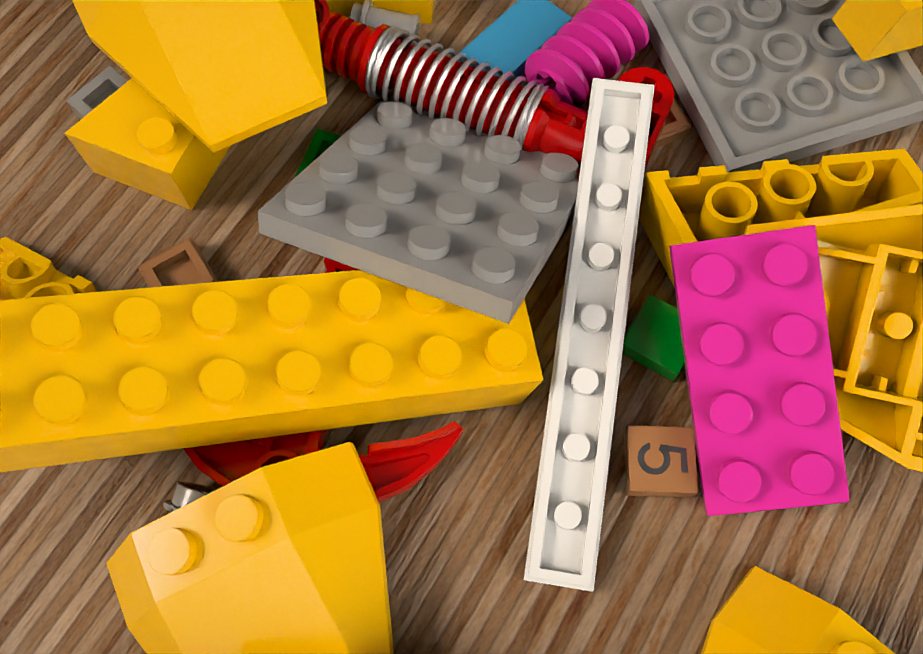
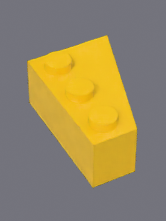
M132 78L64 133L94 173L193 210L231 147L228 146L213 153Z

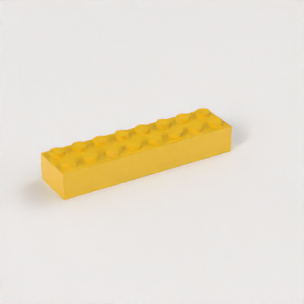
M362 270L0 300V473L521 404L543 381L525 299L508 324Z

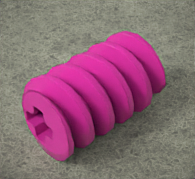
M592 0L585 9H581L571 19V22H567L555 36H551L541 46V49L535 50L526 59L525 74L527 83L536 81L538 85L544 84V87L549 86L550 89L558 91L561 101L573 106H582L590 99L593 78L611 79L619 72L620 65H626L634 58L635 52H640L648 45L649 32L647 24L641 14L625 0Z

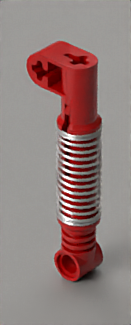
M315 0L323 68L327 71L338 73L339 76L350 78L352 81L357 82L360 91L368 94L369 97H374V99L383 98L384 102L393 100L399 102V100H402L401 103L408 106L412 104V110L415 111L417 109L419 115L429 114L430 119H434V117L439 119L440 117L458 120L466 126V131H469V128L476 130L477 136L481 135V132L488 134V138L494 135L509 136L520 142L521 150L539 151L545 154L563 153L573 157L581 165L588 111L561 101L558 91L550 89L549 86L544 87V84L538 85L536 81H531L527 84L525 77L520 76L515 79L513 72L508 71L503 74L500 67H495L491 70L490 64L487 62L479 65L477 58L472 57L467 60L464 53L456 55L454 49L448 48L444 50L443 46L438 43L432 46L431 40L424 39L421 41L418 35L413 34L409 36L407 31L395 26L382 24L376 28L367 27L364 23L330 11L329 5L325 0ZM411 40L417 41V44H412ZM438 49L441 53L435 52L434 50ZM638 67L623 73L618 81L655 85L645 161L646 168L672 106L674 89L665 74L653 68ZM394 88L393 94L387 98L390 89Z

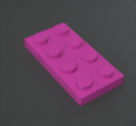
M815 225L669 246L702 497L707 516L850 502Z

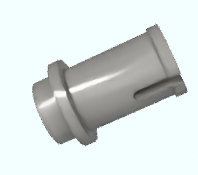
M365 0L364 4L354 3L350 18L366 24L367 27L376 28L386 24L407 31L409 36L413 34L418 35L420 15H410L374 7L372 0ZM411 40V41H412V44H413V43H414V44L417 43V41Z

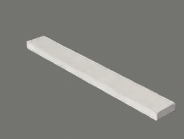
M593 78L524 571V580L594 591L655 85Z

